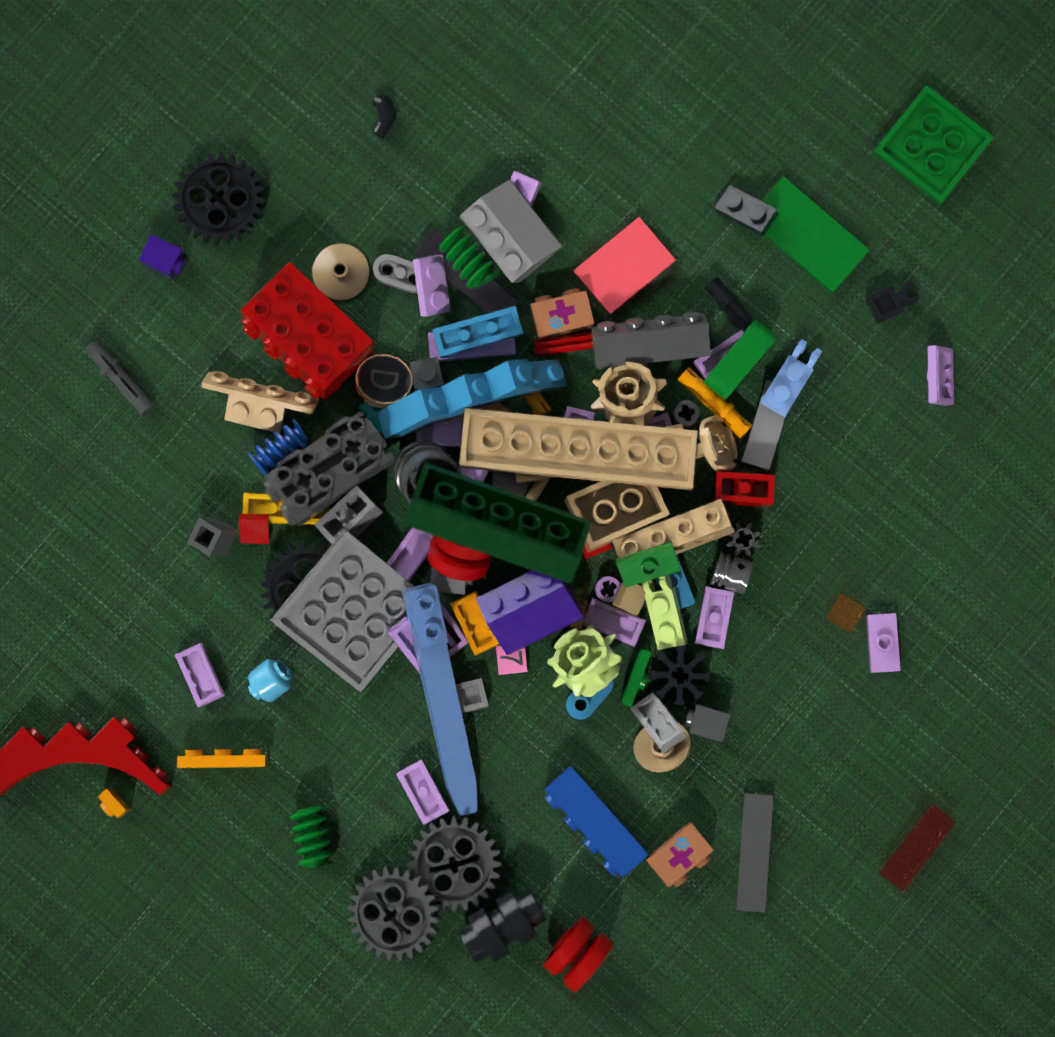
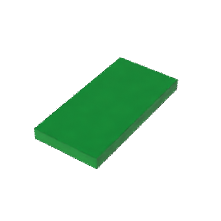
M784 176L762 200V202L776 208L779 213L764 237L831 294L870 251Z

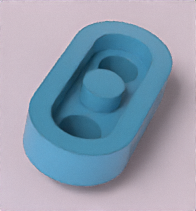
M612 680L593 697H584L582 694L575 696L573 691L566 701L568 714L578 720L591 716L611 692L614 681ZM579 699L586 702V708L583 711L575 708V702Z

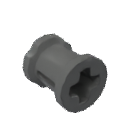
M689 400L679 402L672 414L674 424H682L683 429L693 427L700 415L699 408ZM683 408H686L687 412L693 413L689 421H686L684 417H679Z

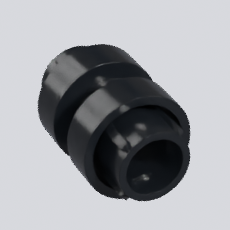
M510 890L496 899L499 908L488 914L484 908H481L468 916L471 925L460 931L459 935L476 963L489 955L494 962H497L510 954L507 944L518 938L520 943L524 945L538 936L534 928L545 922L547 918L530 890L517 897Z

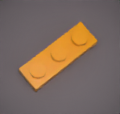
M232 749L214 750V755L204 756L203 750H185V756H177V768L268 766V755H261V749H243V755H232Z

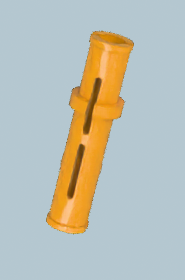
M691 367L685 370L678 378V382L709 408L714 415L721 417L724 420L722 422L740 439L753 426L734 409L735 405L732 402L728 403L703 383L704 380Z

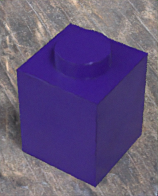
M150 235L138 259L143 266L172 280L176 274L180 275L187 261L184 258L186 254L181 248L153 235Z

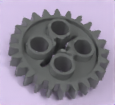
M456 816L452 817L451 824H447L445 818L442 817L440 819V827L431 822L429 824L430 833L423 829L420 831L423 841L419 839L413 840L418 849L408 851L409 855L415 857V860L407 862V866L415 868L412 877L416 878L423 874L421 883L423 885L432 883L428 892L429 894L438 893V896L432 901L433 904L436 901H440L442 911L447 904H451L453 912H456L458 904H462L464 910L467 911L469 901L478 906L479 895L486 899L489 897L488 892L485 890L486 887L490 889L496 888L491 878H500L501 875L494 871L495 867L502 865L501 861L494 860V857L500 854V850L491 849L496 839L486 840L485 837L489 830L486 829L479 833L477 831L479 822L469 827L467 817H465L462 824H458ZM461 838L469 839L473 845L472 851L461 853L457 848V841ZM433 846L441 847L444 851V858L440 861L432 860L429 856V849ZM475 855L480 857L477 861L460 864L458 871H454L453 867L433 873L429 871L431 867L448 864L453 856L456 861ZM476 867L480 872L479 880L475 882L468 881L464 875L465 869ZM441 874L448 875L452 880V886L448 889H441L436 883L437 877Z
M390 865L383 868V873L379 868H376L372 871L373 876L367 874L362 877L364 883H357L355 888L358 892L350 895V898L356 903L347 907L348 910L355 912L353 916L348 918V921L356 922L357 926L351 932H360L361 937L357 941L358 944L364 941L368 942L366 951L368 952L373 948L377 949L376 958H379L385 952L387 961H391L395 954L398 960L402 961L406 958V953L410 958L417 955L416 950L422 953L426 949L425 943L431 944L434 941L431 934H436L440 930L433 923L442 920L440 915L435 914V911L442 907L441 904H433L432 901L438 896V893L429 894L428 892L432 883L423 885L421 883L423 874L416 878L412 877L413 868H410L404 874L402 865L395 867L394 872ZM392 886L397 887L401 891V899L395 898L392 895ZM370 904H374L379 908V916L371 913ZM394 909L398 911L395 917L391 914ZM410 910H415L419 914V922H415L410 918ZM388 927L394 928L397 931L398 939H393L389 936ZM407 929L411 930V934L407 933Z

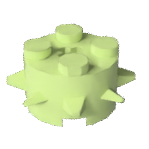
M588 625L582 631H578L575 628L562 635L554 645L556 649L554 656L548 659L547 662L548 665L553 666L559 675L553 683L554 688L565 683L574 691L575 696L582 694L584 697H593L598 691L605 688L619 674L620 667L618 663L621 662L622 657L615 654L609 646L616 635L613 633L603 638L594 629L593 625Z

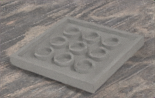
M344 530L276 612L271 621L361 693L398 647L387 631L407 615L401 589L414 586L354 536Z

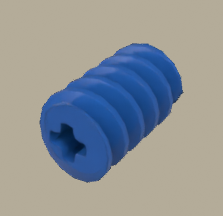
M295 419L292 420L294 429L287 425L283 426L284 436L278 432L273 433L276 442L273 443L267 438L264 439L265 450L256 445V456L247 452L264 476L270 473L272 469H276L278 462L297 449L300 450L302 448L304 450L310 446V440Z

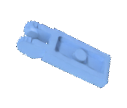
M803 339L800 340L792 355L787 357L760 404L783 417H786L811 376L814 370L813 367L822 353V350L816 348L809 357L810 360L807 365L797 360L806 348L807 342Z

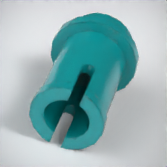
M366 402L358 406L359 410L364 414V419L368 418L379 434H382L376 413L379 409Z

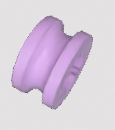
M611 576L601 578L595 587L596 596L603 602H613L620 589V582ZM609 581V585L614 583L616 589L613 590V597L607 598L608 594L605 597L601 594L600 591L604 588L602 583Z

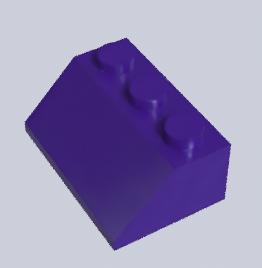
M533 570L476 598L487 626L506 655H510L585 618L570 583Z

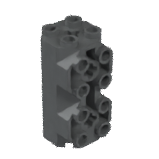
M360 411L352 417L343 418L328 428L326 435L304 450L297 449L278 462L277 468L265 475L266 481L263 485L272 501L275 503L279 500L282 504L280 506L281 513L288 524L292 526L296 523L300 527L344 497L356 485L360 486L394 463V457L391 452L388 454L383 448L387 445L371 421L368 418L364 419V414Z

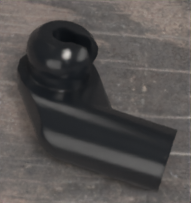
M377 95L373 99L372 104L378 111L379 120L372 129V132L384 139L396 120V113L390 97L387 95Z

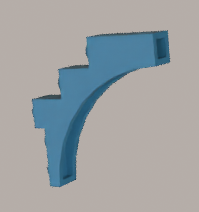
M528 359L510 360L485 373L463 375L442 387L419 389L376 413L384 439L406 437L425 427L465 413V408L478 409L526 395L560 390L566 387L567 383L559 359L528 362Z

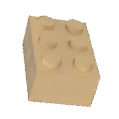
M600 481L566 496L564 500L570 514L592 521L585 543L588 553L612 543L615 539L664 520L670 515L658 487Z

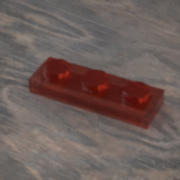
M931 804L879 874L904 892L956 822L935 805Z

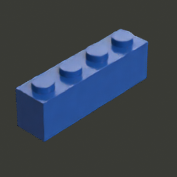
M571 766L545 788L548 794L544 798L555 810L560 807L567 814L563 820L574 832L578 829L581 830L587 837L583 843L593 854L598 851L606 859L602 864L613 877L618 873L623 878L648 856V853Z

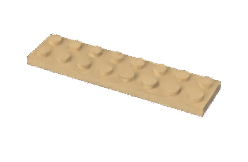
M465 408L459 467L692 490L698 431Z

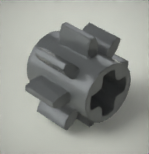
M737 522L735 523L736 532L727 535L731 537V542L726 544L725 547H733L735 549L734 556L737 557L740 552H745V555L750 557L751 552L749 548L758 549L760 547L758 543H755V538L760 535V532L753 533L750 530L752 523H749L746 528H741ZM739 533L750 538L746 543L747 547H744L742 543H736Z

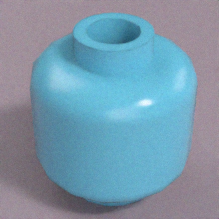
M265 660L250 672L248 676L250 683L248 686L249 692L257 700L275 701L291 687L290 679L292 674L289 668L280 660Z

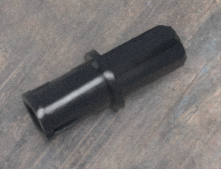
M716 277L704 287L719 305V311H724L738 329H744L751 323V317L737 302L738 297L732 295L719 277Z

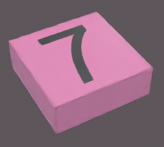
M496 646L499 675L527 672L525 647L510 655H506L501 646Z

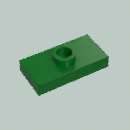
M672 541L616 558L625 588L681 571Z
M644 649L639 650L620 700L622 705L632 707L638 688L644 690L649 677L645 669L652 652Z

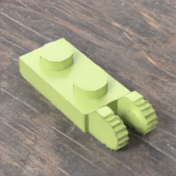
M670 576L659 577L662 588L660 590H655L653 580L643 582V589L646 592L644 595L658 650L686 645L688 640L675 587H672Z

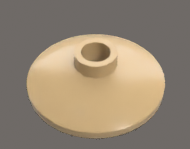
M334 244L322 250L316 257L312 269L313 280L316 287L326 297L334 300H348L360 294L367 285L369 265L365 256L357 248L348 244ZM339 265L345 267V272L341 275L335 273V268Z
M679 724L687 737L665 753H661L657 744L645 728H643L634 742L633 750L636 760L643 768L653 772H665L676 768L687 758L690 752L691 739L687 730Z

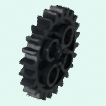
M222 152L219 153L218 160H214L211 153H208L207 162H203L200 157H197V167L188 163L187 166L190 173H179L184 180L183 183H174L175 187L180 190V193H174L172 197L174 200L180 201V203L175 204L173 209L177 212H182L176 217L179 222L187 221L183 228L186 232L193 229L192 237L194 239H197L202 234L204 244H207L210 238H213L214 244L218 246L220 239L224 238L227 245H230L232 236H235L240 242V232L244 231L250 235L249 224L259 225L254 218L255 215H264L263 211L258 208V206L266 204L264 198L258 197L265 193L264 187H256L261 182L260 177H252L255 172L253 167L244 170L246 167L244 159L236 164V158L233 154L229 157L228 161L225 160ZM218 174L227 175V181L222 185H215L213 183L215 176ZM203 180L207 181L220 197H223L229 208L237 214L236 218H232L218 201H215L212 194L202 185ZM202 192L206 194V198L201 204H194L192 202V198L196 193ZM236 195H245L246 202L243 205L235 206L232 204V200ZM216 213L225 215L224 221L219 225L211 223V218Z
M300 543L298 552H295L291 546L288 547V556L278 552L281 560L279 563L270 560L269 563L274 570L264 571L263 573L270 579L260 584L268 588V592L262 593L260 596L262 598H269L270 602L263 607L264 609L273 608L274 611L270 615V619L286 601L280 598L278 594L279 588L284 584H290L295 589L298 587V585L286 577V574L291 573L302 582L304 577H300L297 574V564L301 561H308L314 567L326 553V546H323L317 552L315 543L311 544L309 550H305L303 543Z

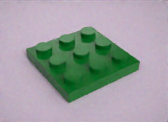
M926 85L877 146L873 154L940 205L994 137Z

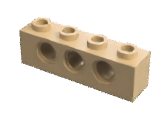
M722 499L615 539L613 544L618 558L671 541L675 553L679 554L734 533L735 530Z

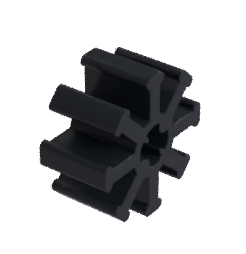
M682 646L674 648L676 652L675 665L665 656L666 652L660 653L656 660H660L668 671L656 672L651 670L649 677L650 680L655 678L667 679V683L660 690L655 691V694L660 699L664 698V694L672 687L675 688V701H673V705H684L685 702L682 701L684 687L692 694L693 700H697L703 695L702 691H698L693 686L692 680L709 681L708 671L704 673H692L691 671L698 662L704 661V658L699 653H696L687 665L684 664V651L686 647ZM675 668H681L682 673L687 674V679L682 680L683 684H677V679L672 678V672H677Z

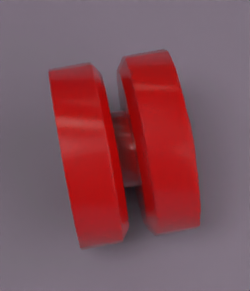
M434 535L427 551V559L437 572L460 581H475L484 577L489 570L492 556Z
M584 916L560 937L542 964L553 976L558 975L570 965L563 976L562 983L573 993L591 977L615 944L604 933L598 934L587 944V941L594 932L595 926Z

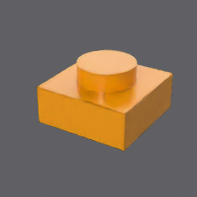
M112 788L105 789L98 796L102 801L100 807L110 817L114 815L117 818L123 817L130 810Z

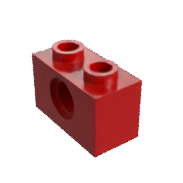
M716 472L714 475L713 502L722 499L726 505L771 507L774 502L775 475Z

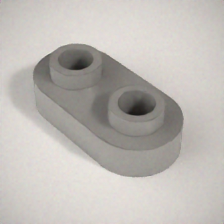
M390 254L381 255L375 260L373 272L379 282L409 293H417L416 284H412L409 281L410 277L415 275L413 262ZM385 266L393 268V272L390 275H385L382 272Z

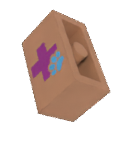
M579 288L564 291L563 296L553 299L551 295L541 296L535 299V303L530 304L538 340L589 330L594 326L587 291L580 292Z
M689 822L647 856L645 860L668 888L671 885L677 888L689 878L687 872L694 866L700 869L712 859L709 854L714 850L694 825Z

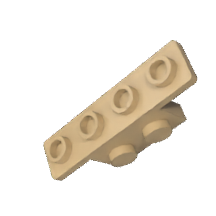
M219 371L208 372L201 386L205 389L229 394L224 420L271 432H278L279 434L283 428L286 408L313 414L319 399H314L306 392L294 393L286 391L277 385L265 386L257 384L254 380L248 378L237 379L228 377L226 373Z

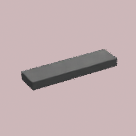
M744 793L735 910L765 913L774 795Z

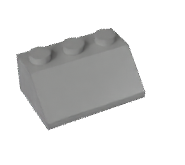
M511 180L506 181L480 197L459 215L511 283H521L563 247Z

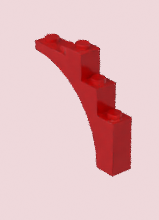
M113 717L92 740L89 738L92 733L80 722L77 724L68 722L47 744L44 743L46 737L37 728L22 727L0 750V797L16 783L37 771L59 764L75 762L101 764L122 770L143 781L159 795L165 794L172 785L167 782L170 777L159 766L154 769L146 761L149 756L139 746L135 748L131 746L139 737L134 733L137 728L126 717L122 720L119 717Z

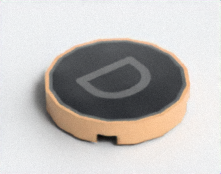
M379 354L366 358L359 365L355 376V386L358 394L364 398L367 404L380 409L408 396L413 384L412 373L407 364L399 358L388 354Z

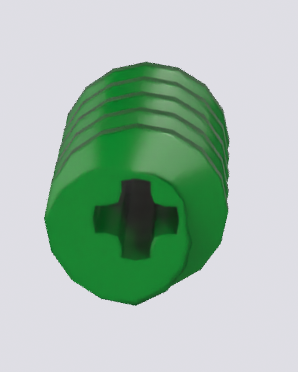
M463 225L443 240L439 250L441 253L448 252L446 255L448 262L455 261L452 266L454 271L462 270L459 275L461 280L469 279L466 283L468 289L480 288L495 278L500 271L499 269L492 272L489 271L493 261L483 263L482 260L487 253L485 251L475 252L480 243L469 244L473 234L463 235L462 232L466 228V225Z
M325 805L298 809L296 813L289 816L290 820L299 821V824L292 827L291 830L301 833L300 836L293 839V842L303 845V847L295 851V854L305 857L297 863V866L310 868L335 863L326 860L327 857L333 854V850L324 849V846L331 843V839L322 837L323 834L329 831V827L320 826V823L327 820L326 815L318 814L320 810L325 808Z

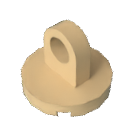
M714 415L705 418L700 424L699 436L701 443L696 444L695 459L705 456L710 466L716 472H728L736 466L733 462L734 459H737L738 455L736 441L731 429L728 426L724 427L721 422L724 420Z

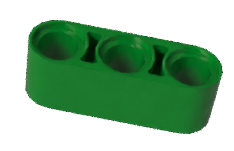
M755 319L703 383L726 400L778 336L759 320Z

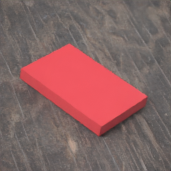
M638 217L573 272L605 311L611 315L676 260L642 219Z

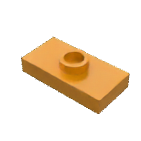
M477 591L450 603L475 656L499 645L476 600L479 597Z

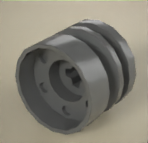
M427 440L413 442L404 447L396 456L393 464V479L409 504L425 462L462 475L457 464L451 459L446 450L437 443Z

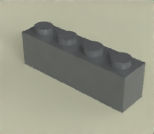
M687 312L680 317L660 315L653 320L645 321L640 318H632L627 320L626 323L618 324L606 321L591 327L593 359L596 369L625 365V362L628 361L644 364L711 356L709 323L705 314H700L699 312Z

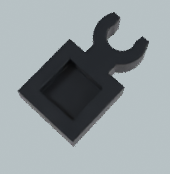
M912 281L904 283L896 293L891 285L865 298L866 304L877 325L903 313L904 309L901 304L912 305L919 300V295L910 298L905 294V290L913 286Z

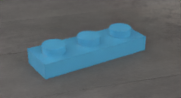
M516 306L432 329L440 359L523 335Z

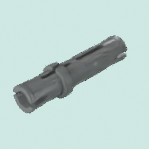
M99 339L92 342L85 349L86 354L101 369L100 373L112 381L122 395L139 412L140 416L146 414L155 405L120 366L121 361L117 357L113 358L100 343Z

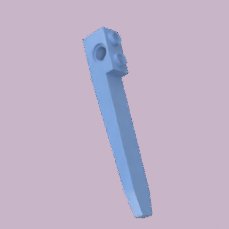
M427 583L401 589L445 785L458 815L463 816L477 812V782L449 657L448 638L437 587L434 584Z

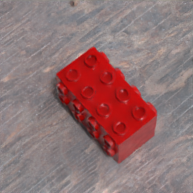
M291 262L240 310L242 316L241 323L244 325L243 331L254 341L258 338L265 345L263 347L264 351L273 360L279 358L286 365L284 370L295 380L299 377L306 384L305 390L316 400L320 397L326 402L358 370L359 365L366 358L373 355V340Z

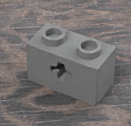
M356 485L315 524V527L333 545L344 530L357 538L383 511Z

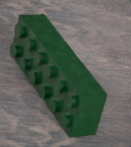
M425 462L403 525L571 584L580 563L592 521Z

